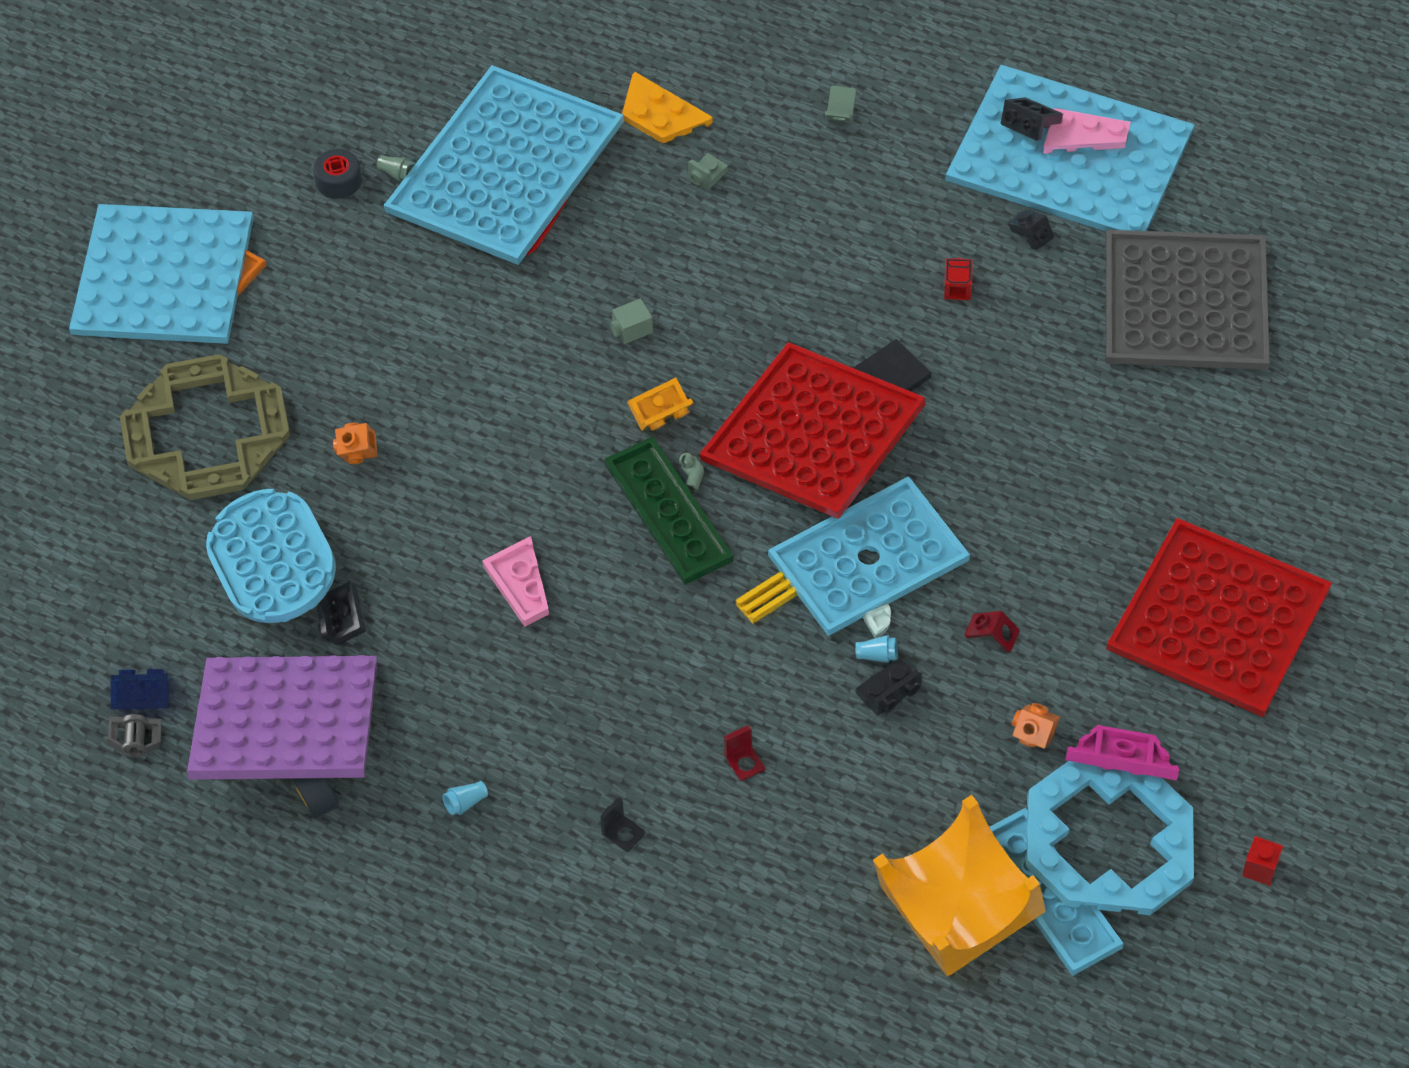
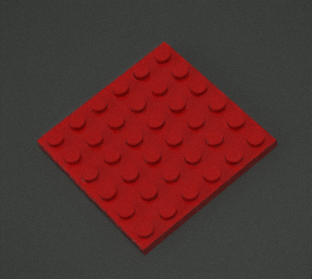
M788 342L699 453L700 459L705 463L839 519L925 407L926 400L921 395Z
M1176 518L1110 637L1106 650L1264 718L1325 601L1332 582Z

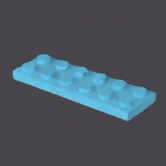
M1024 808L990 826V829L1013 863L1029 878L1034 874L1026 867L1028 810ZM1034 875L1041 886L1046 912L1033 921L1072 976L1123 949V942L1100 910H1097V906L1080 905L1079 908L1066 906Z

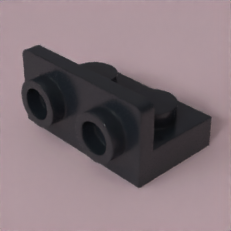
M1027 97L1008 99L1004 102L1000 123L1002 126L1037 141L1042 139L1044 128L1062 123L1063 113Z
M898 658L858 686L856 694L879 716L884 711H892L899 701L907 695L911 697L919 691L922 683V672L918 668L912 671L901 658Z

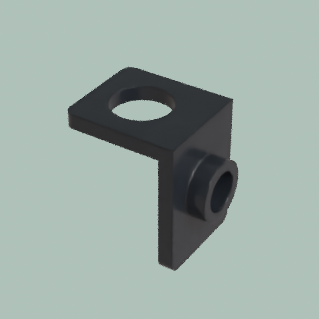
M620 797L608 806L600 816L602 835L625 852H629L645 835V831L624 816L623 799ZM621 828H631L634 831V837L629 841L620 840L617 837V833Z

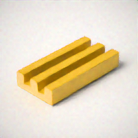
M780 571L736 599V606L754 624L796 597L797 594L795 588L790 586L789 580H785L784 574ZM783 590H786L785 593L770 601L760 609L756 610L753 613L751 612L753 609L757 608L761 604H764L770 599H772V597H774L778 593L782 592Z

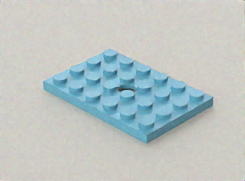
M909 476L847 508L839 519L830 517L768 550L769 558L777 569L784 574V578L789 580L790 586L795 588L798 597L828 636L863 618L865 613L901 598L970 560L968 551ZM867 549L871 552L876 551L880 558L876 563L867 565L858 559V554Z

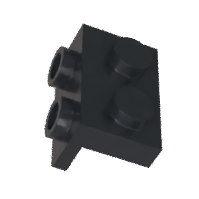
M350 581L327 592L315 607L320 621L318 624L320 634L323 638L329 639L336 645H340L366 632L356 585Z

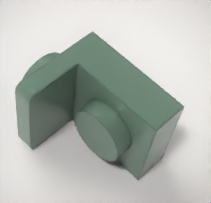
M709 153L698 163L694 160L688 162V178L695 185H701L707 190L728 172V165Z

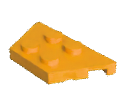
M636 72L632 74L622 112L624 121L663 144L677 136L691 133L695 127L703 124L707 127L713 123V117L640 74Z

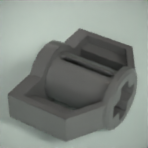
M130 714L125 717L109 716L108 745L128 757L143 756L160 747L162 719H150L139 714ZM117 728L125 729L124 744L117 741ZM152 729V743L145 746V730ZM133 732H136L135 742H133Z

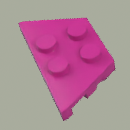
M1097 725L1091 730L1090 734L1080 738L1077 747L1073 748L1070 746L1067 748L1065 759L1067 761L1099 766L1106 770L1116 769L1127 771L1134 775L1144 774L1177 780L1179 767L1177 765L1171 766L1169 763L1170 755L1166 749L1161 747V743L1155 735Z

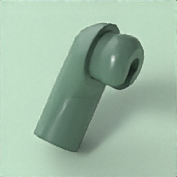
M684 453L679 458V464L688 476L685 484L690 492L695 493L698 491L703 478L704 468L695 456H692L690 453Z

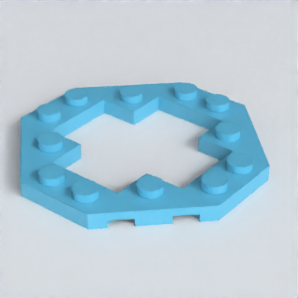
M1068 761L1029 789L1027 795L1026 867L1066 906L1079 908L1080 905L1097 906V910L1121 912L1122 909L1138 911V914L1151 915L1192 884L1194 879L1193 807L1161 777L1144 774L1134 775L1127 771L1106 770L1099 766ZM1088 785L1108 804H1111L1130 790L1167 825L1165 829L1152 838L1150 845L1168 862L1132 889L1112 869L1089 884L1052 848L1069 833V828L1053 811Z

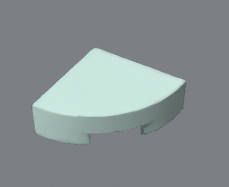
M887 603L865 613L863 617L874 638L881 637L890 626L891 609L889 604Z

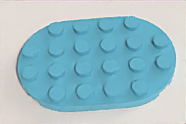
M274 489L254 491L234 500L215 518L217 523L212 532H208L207 553L231 603L246 618L263 623L287 622L315 608L329 591L336 572L335 557L309 506L298 495L289 491L287 494L275 492Z

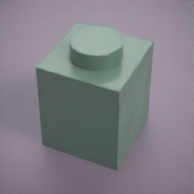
M640 298L613 309L610 327L614 336H619L623 343L627 344L653 333V320Z

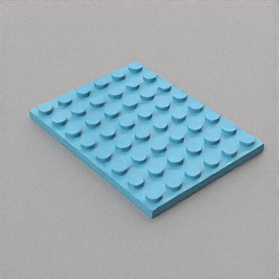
M491 65L384 204L385 212L519 265L624 123L623 114Z
M1000 65L946 173L945 180L1103 231H1148L1193 133L1194 124ZM1027 97L1052 109L1057 108L1131 122L1125 148L1093 150L1091 147L1077 148L1074 152H1067L1066 149H1055L1053 153L1043 154L1049 128H1044L1042 139L1036 141L1002 126L1000 122L1004 102L1008 99Z

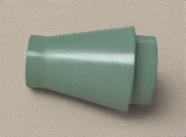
M381 155L377 160V169L402 182L416 163L412 162L410 158Z

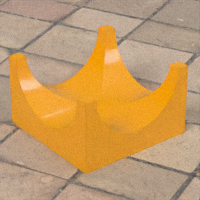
M972 795L962 801L961 811L953 824L927 847L900 859H888L883 853L873 859L881 888L947 977L1046 912L1040 883L1034 875L1029 878L1026 877L1013 863L994 836L981 812L979 803Z

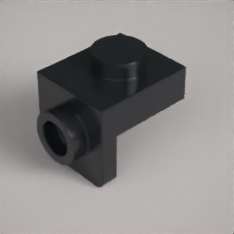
M1027 209L1019 212L1013 220L1008 222L1010 230L1026 236L1031 249L1034 250L1039 249L1054 237L1047 215Z

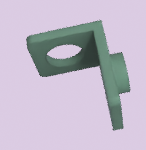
M831 86L828 110L825 111L826 120L852 123L856 97L855 88Z

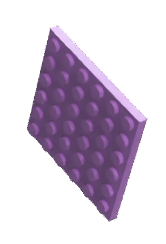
M377 656L206 658L187 769L188 780L365 777L377 672Z

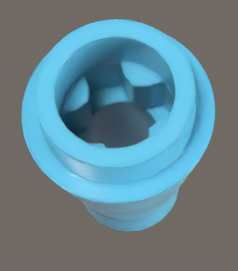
M889 635L864 642H856V658L891 663V660L898 659L896 637L890 638Z
M482 781L453 787L443 794V802L451 815H461L480 800L488 797V791Z

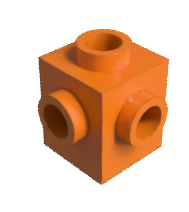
M348 423L344 425V428L335 429L336 439L333 440V448L336 455L345 462L360 464L364 459L378 457L376 432L367 423Z
M1037 703L1028 704L1021 711L1017 710L1012 721V726L1015 727L1012 736L1019 738V742L1029 747L1039 746L1045 749L1052 742L1060 716L1048 712V708Z

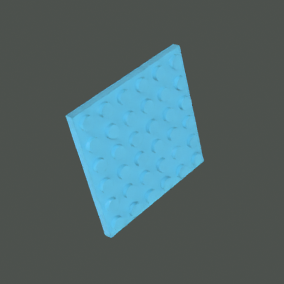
M98 204L69 327L70 334L228 344L238 298V284L242 277L245 262V250L248 249L254 220L253 212Z

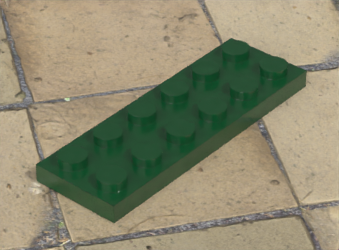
M653 436L604 459L606 468L684 585L733 562V554Z

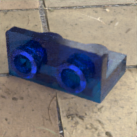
M147 669V674H136V670H118V675H110L111 710L169 709V682H172V676L164 674V669Z

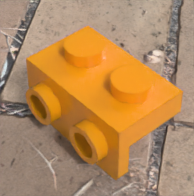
M677 378L663 383L627 402L642 431L649 427L651 431L657 430L666 424L664 420L672 416L677 420L689 413L688 409L694 403L691 398L687 399Z

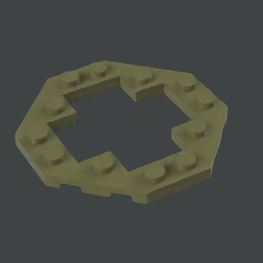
M220 354L166 364L161 369L160 376L153 384L149 383L138 395L137 402L130 410L126 409L120 416L128 467L188 500L245 490L290 437L281 387L273 382L269 384L260 379L258 374L243 366L239 368L230 363L228 358ZM225 382L229 403L256 399L262 435L235 440L239 462L185 472L181 450L154 455L148 418L175 413L172 391Z

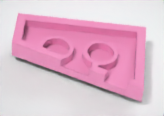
M1054 108V110L1063 113L1062 123L1050 125L1043 154L1053 153L1055 149H1066L1067 152H1074L1077 148L1091 147L1093 150L1125 148L1131 122Z
M531 536L482 561L484 569L524 627L549 615Z

